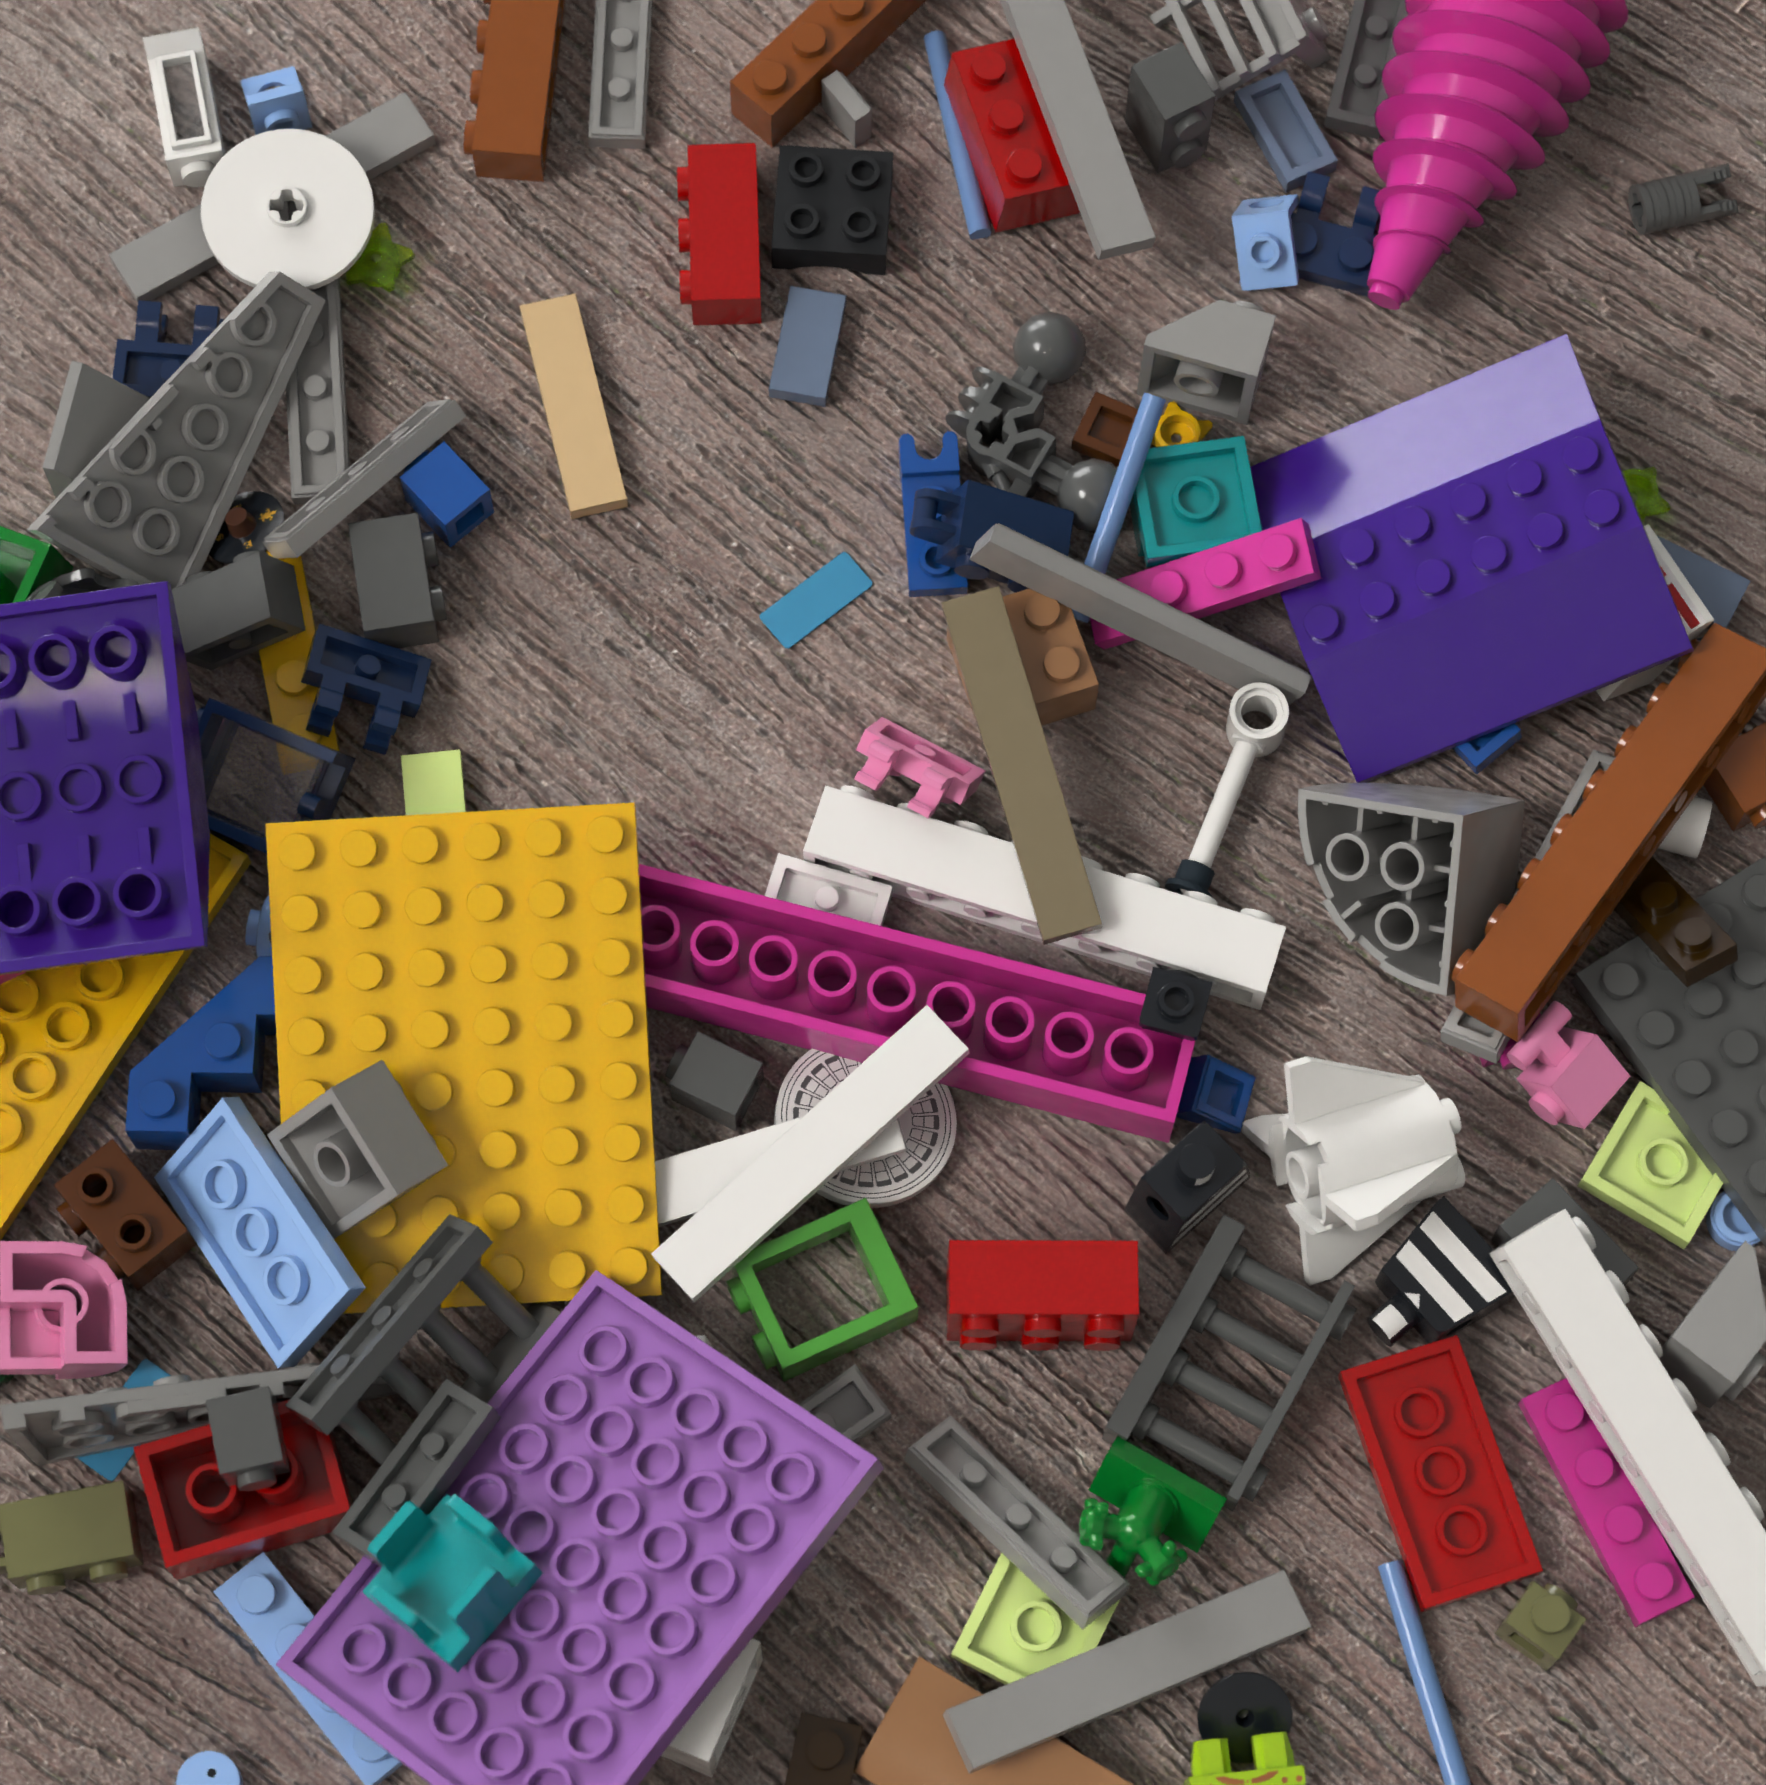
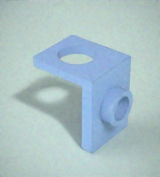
M294 66L241 80L256 135L277 129L306 130L312 128L301 82H299ZM272 86H280V87H277V88L265 90V89H267V88H269V87H272Z
M1298 194L1242 200L1233 213L1232 224L1241 289L1243 291L1296 286L1298 284L1299 274L1291 215L1299 204Z

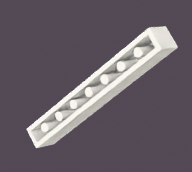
M825 785L803 849L804 861L893 886L892 897L1043 943L1012 840L1008 842L989 836L985 828L969 821L958 820L953 825L933 818L928 819L907 808L908 803H899L897 807L875 801L871 793L858 787L845 785L839 790ZM1082 856L1102 922V928L1048 943L1047 945L1151 976L1153 967L1164 970L1185 971L1199 979L1213 982L1210 995L1261 1010L1286 926L1276 924L1275 919L1271 915L1256 909L1245 908L1237 912L1217 906L1218 902L1214 898L1201 892L1185 891L1181 895L1162 889L1156 880L1142 874L1128 873L1123 877L1103 871V867L1098 862Z
M1566 1209L1561 1210L1489 1254L1756 1686H1766V1531L1760 1523L1764 1519L1763 1510L1754 1495L1746 1487L1739 1488L1726 1468L1730 1465V1458L1722 1443L1711 1432L1705 1434L1692 1412L1697 1410V1406L1688 1388L1678 1378L1672 1380L1659 1360L1663 1356V1351L1653 1332L1644 1324L1638 1326L1625 1305L1630 1299L1623 1283L1611 1270L1606 1272L1603 1270L1592 1252L1596 1248V1243L1586 1224L1577 1216L1571 1218Z

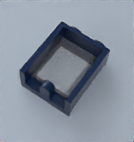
M212 698L208 699L205 708L201 707L198 709L197 716L209 829L267 854L265 823L331 819L356 758Z

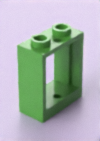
M863 1198L755 1247L732 1268L734 1277L725 1281L739 1314L742 1315L750 1311L760 1332L751 1336L764 1368L768 1370L776 1366L783 1382L918 1321L919 1307L867 1198ZM848 1231L883 1307L790 1349L755 1273Z

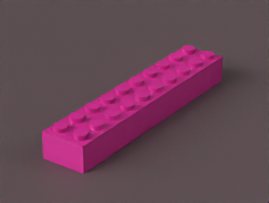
M639 864L647 1008L809 1050H819L863 1063L919 1011L928 1005L969 1048L970 1053L938 1082L939 1084L1169 1143L1195 1041L1140 1027L1139 1019L1146 994Z

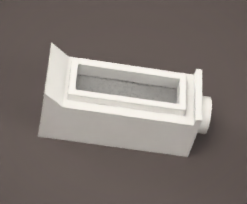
M199 27L142 37L149 65L165 161L173 186L203 187L206 185L213 168L225 155L208 58Z

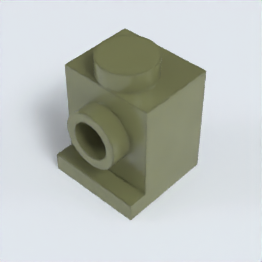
M1531 1581L1495 1634L1547 1671L1559 1660L1586 1621V1618L1575 1611L1578 1603L1568 1593L1550 1583H1547L1543 1588L1535 1581Z

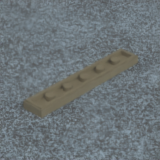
M996 586L941 602L1043 945L1102 928L1100 915L1000 587Z

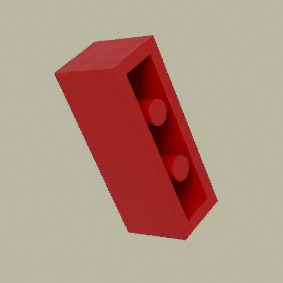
M756 143L687 145L688 166L677 167L678 201H689V218H678L679 253H690L691 270H679L681 305L692 304L693 326L762 324Z

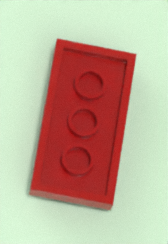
M1458 1335L1340 1371L1338 1378L1421 1613L1540 1575L1543 1572L1540 1560Z

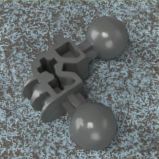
M1049 311L1032 316L1019 328L1013 343L1014 359L1018 369L1012 379L988 368L976 367L972 375L979 387L962 388L958 395L959 402L965 411H950L947 413L945 420L956 433L967 440L968 461L972 469L978 474L987 477L989 481H993L996 488L1032 499L1038 488L1041 487L1057 496L1060 508L1074 512L1073 526L1075 528L1095 533L1117 467L1111 462L1095 458L1072 465L1056 457V437L1039 428L1044 419V396H1042L1045 388L1047 385L1051 386L1068 381L1081 368L1086 355L1085 338L1079 327L1066 315ZM1002 434L1003 444L996 441L994 442V440L996 438L999 439ZM983 443L991 444L989 448L984 447Z

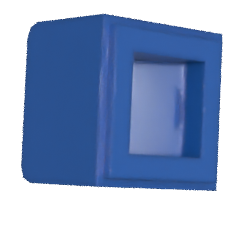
M1208 1054L1191 1057L1176 1117L1198 1124L1205 1120L1212 1128L1234 1134L1241 1133L1242 1123L1244 1122L1256 1077Z

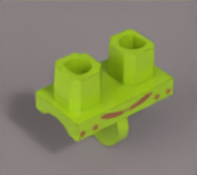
M1287 1732L1253 1735L1251 1737L1255 1770L1231 1772L1227 1738L1194 1741L1191 1752V1777L1184 1781V1785H1306L1304 1765L1295 1766L1294 1754Z

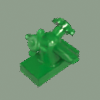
M1117 1436L1088 1491L1120 1508L1117 1514L1108 1513V1503H1098V1500L1095 1498L1085 1500V1509L1082 1511L1079 1520V1543L1083 1546L1091 1547L1095 1551H1102L1103 1538L1115 1540V1544L1106 1561L1121 1576L1126 1578L1139 1554L1144 1563L1139 1564L1135 1568V1572L1141 1578L1146 1577L1147 1582L1151 1586H1157L1160 1581L1172 1576L1180 1564L1187 1561V1553L1183 1548L1177 1550L1173 1540L1198 1553L1227 1498ZM1162 1534H1165L1173 1540H1169L1163 1545L1159 1539Z

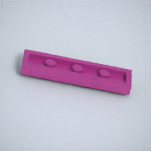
M1299 518L1116 580L1192 617L1200 619L1321 579L1310 526L1303 518ZM1090 618L1095 644L1103 650L1136 640Z
M1564 1378L1522 1398L1518 1405L1635 1628L1694 1599L1695 1596L1658 1526L1567 1379Z

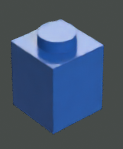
M445 441L431 452L425 450L405 467L404 474L400 476L405 501L418 512V515L450 548L494 513L490 489Z

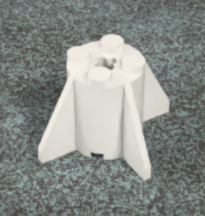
M1305 1056L1284 1063L1288 1113L1261 1115L1245 1120L1242 1123V1133L1270 1157L1272 1172L1277 1186L1289 1184L1295 1202L1285 1206L1291 1217L1299 1225L1304 1281L1310 1286L1332 1279L1422 1200L1464 1186L1465 1172L1458 1158L1454 1134L1459 1133L1461 1130V1119L1458 1109L1450 1098L1439 1100L1437 1094L1425 1082L1422 1076H1405Z

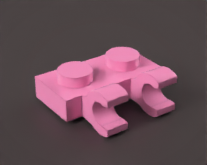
M881 717L865 729L856 748V751L868 756V759L863 768L857 772L854 778L855 781L877 791L888 775H904L921 784L916 795L909 801L907 808L928 819L931 818L941 802L946 804L956 802L961 805L977 791L985 773V770L884 717Z

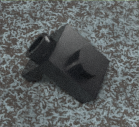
M1153 967L1139 1019L1140 1027L1190 1041L1197 1040L1213 982L1199 979L1185 971L1164 970Z

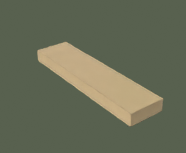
M576 293L520 305L521 317L571 520L628 507Z

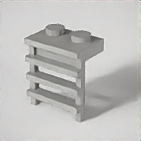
M1165 0L1167 5L1150 15L1153 24L1157 28L1174 19L1192 59L1216 96L1215 101L1293 54H1296L1312 70L1331 59L1323 39L1330 36L1329 30L1314 6L1307 9L1303 0H1239L1265 52L1264 55L1250 63L1237 40L1219 0ZM1200 2H1203L1236 70L1222 80H1219L1187 13L1188 9Z

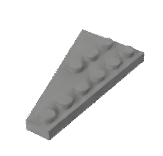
M269 272L27 530L115 579H132L139 584L168 581L171 584V589L185 584L189 576L201 571L225 520V516L231 507L326 300L282 272Z
M307 1363L289 1369L192 1381L190 1375H173L154 1381L153 1386L129 1389L114 1387L89 1394L1 1404L3 1430L37 1466L138 1446L210 1424L205 1400L266 1386L270 1387L277 1399V1403L291 1399L321 1363ZM379 1377L365 1391L358 1402L398 1393Z

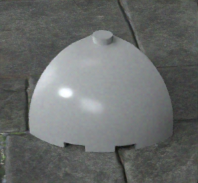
M1334 783L1298 789V820L1307 866L1313 865L1317 879L1327 898L1322 903L1335 924L1350 942L1357 941L1368 953L1381 962L1379 967L1385 972L1407 984L1428 992L1444 996L1455 994V982L1451 980V976L1460 956L1469 948L1474 951L1477 949L1486 936L1485 927L1493 911L1501 903L1509 905L1513 898L1519 866L1525 800L1450 788L1393 783Z

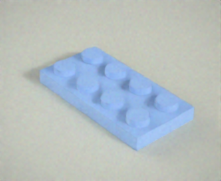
M222 1097L154 1177L278 1369L296 1366L366 1288L240 1097Z

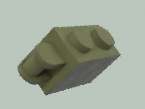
M123 1480L0 1504V1540L3 1541L5 1557L0 1558V1575L7 1573L8 1580L18 1589L27 1588L28 1595H44L58 1592L66 1588L65 1580L89 1575L90 1582L92 1583L120 1580L128 1576V1568L144 1565L133 1491Z

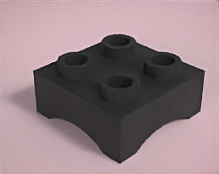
M780 145L771 246L772 268L792 270L801 267L826 266L850 269L869 275L886 276L893 180V152Z

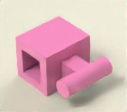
M1553 1001L1527 1030L1521 1040L1507 1053V1058L1517 1068L1524 1070L1517 1077V1080L1531 1096L1528 1101L1529 1106L1541 1119L1551 1125H1557L1560 1122L1585 1129L1629 1079L1630 1075L1597 1034L1564 1027L1572 1018V1014L1563 1004Z

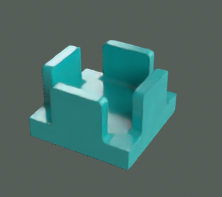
M1244 436L1149 448L1130 502V513L1139 557H1145L1146 568L1158 566L1262 531Z
M446 1494L427 1516L413 1502L407 1501L368 1546V1551L382 1567L362 1592L372 1603L458 1673L540 1578L543 1572L534 1562L518 1551L494 1524L456 1494L452 1496Z

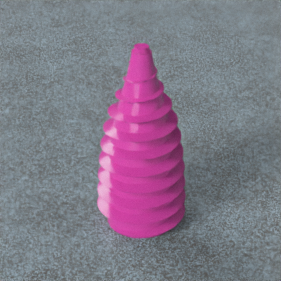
M1405 0L1408 16L1399 21L1393 31L1392 41L1397 56L1386 63L1382 71V83L1389 98L1383 100L1378 105L1374 115L1376 127L1385 142L1375 149L1372 160L1376 172L1386 184V187L1381 189L1375 196V207L1381 218L1378 234L1373 240L1375 251L1367 280V285L1370 288L1368 298L1372 302L1387 309L1397 310L1400 308L1401 303L1409 301L1442 254H1449L1451 252L1448 245L1462 228H1476L1484 224V219L1477 209L1486 199L1498 201L1512 199L1516 196V185L1506 172L1509 169L1529 170L1543 165L1545 152L1533 137L1557 136L1564 133L1569 127V117L1560 103H1573L1584 99L1589 94L1591 84L1589 77L1583 69L1596 67L1607 61L1610 55V45L1604 33L1614 32L1622 28L1628 21V8L1624 0Z

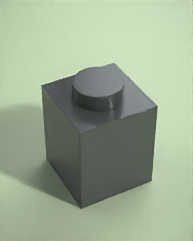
M698 1031L689 1047L681 1044L677 1048L665 1074L667 1078L671 1079L670 1091L673 1101L734 1131H737L764 1080L762 1062Z
M269 1386L205 1400L219 1474L228 1486L238 1484L240 1491L263 1489L277 1483L276 1475L291 1472L277 1399Z

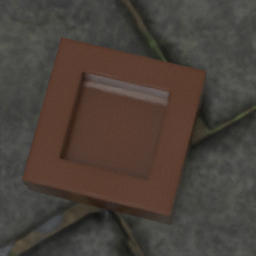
M1095 391L1072 439L1071 449L1091 458L1111 462L1118 468L1138 409Z

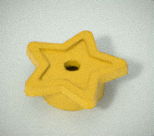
M1169 402L1164 414L1160 417L1151 446L1155 448L1200 442L1210 432L1213 424L1209 420H1197L1192 414L1181 410L1176 402ZM1175 434L1182 438L1178 443L1171 440V437Z

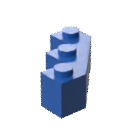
M272 956L258 957L130 1070L125 1131L136 1149L178 1150L199 1125L201 1092L262 1093L266 1035H276Z

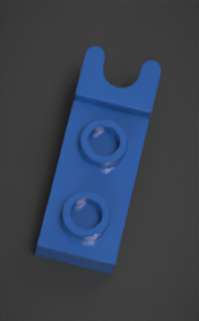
M953 431L944 433L942 451L939 456L933 459H924L918 455L912 435L903 434L898 440L909 597L967 594V578L956 574L955 568L935 563L938 544L916 538L910 534L914 498L917 490L932 488L952 493L960 486L958 438ZM937 513L936 520L941 521L942 514Z

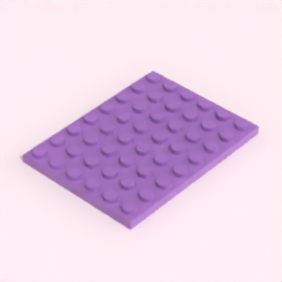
M595 1270L487 1403L497 1411L501 1418L441 1498L442 1500L446 1494L449 1496L456 1494L494 1524L518 1551L534 1562L543 1572L540 1578L457 1673L364 1595L362 1591L379 1573L381 1567L363 1556L275 1664L284 1674L429 1785H638L884 1469L877 1457Z

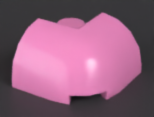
M0 1241V1375L55 1374V1380L81 1379L117 1372L128 1364L127 1301L122 1279L118 1280L109 1265L86 1249L87 1246L65 1241Z

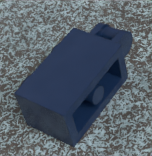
M967 480L952 493L932 488L917 490L914 498L910 534L916 538L938 544L935 563L955 568V573L964 578L977 580L989 578L1008 584V589L1016 593L1029 588L969 560L976 541L992 526L1000 523L1068 556L1074 512ZM937 513L942 514L941 521L936 520Z

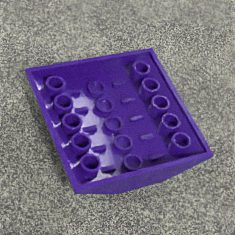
M1567 334L1250 467L1262 531L1299 518H1303L1310 526L1321 579L1282 591L1280 594L1305 662L1357 783L1370 782L1694 651Z
M168 581L0 604V975L208 947L210 833L198 716L171 584Z

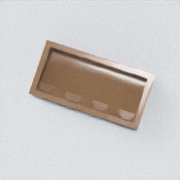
M920 1656L854 1770L856 1775L873 1785H1133L1057 1738L969 1774L943 1714L947 1709L983 1694Z

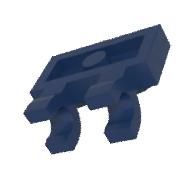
M1308 171L1297 212L1291 215L1299 279L1368 297L1370 288L1367 285V280L1375 251L1373 247V240L1376 236L1374 231L1379 218V213L1375 207V196L1380 190L1363 186L1352 228L1319 220L1330 177Z
M138 300L135 340L117 339L112 378L151 398L223 322L224 319H220L219 306L196 305L192 345L164 343L167 334L168 316L162 314V302Z
M318 623L301 683L318 688L306 730L329 737L334 718H337L343 696L375 706L363 748L386 755L391 736H394L396 733L400 714L415 718L421 706L432 659Z

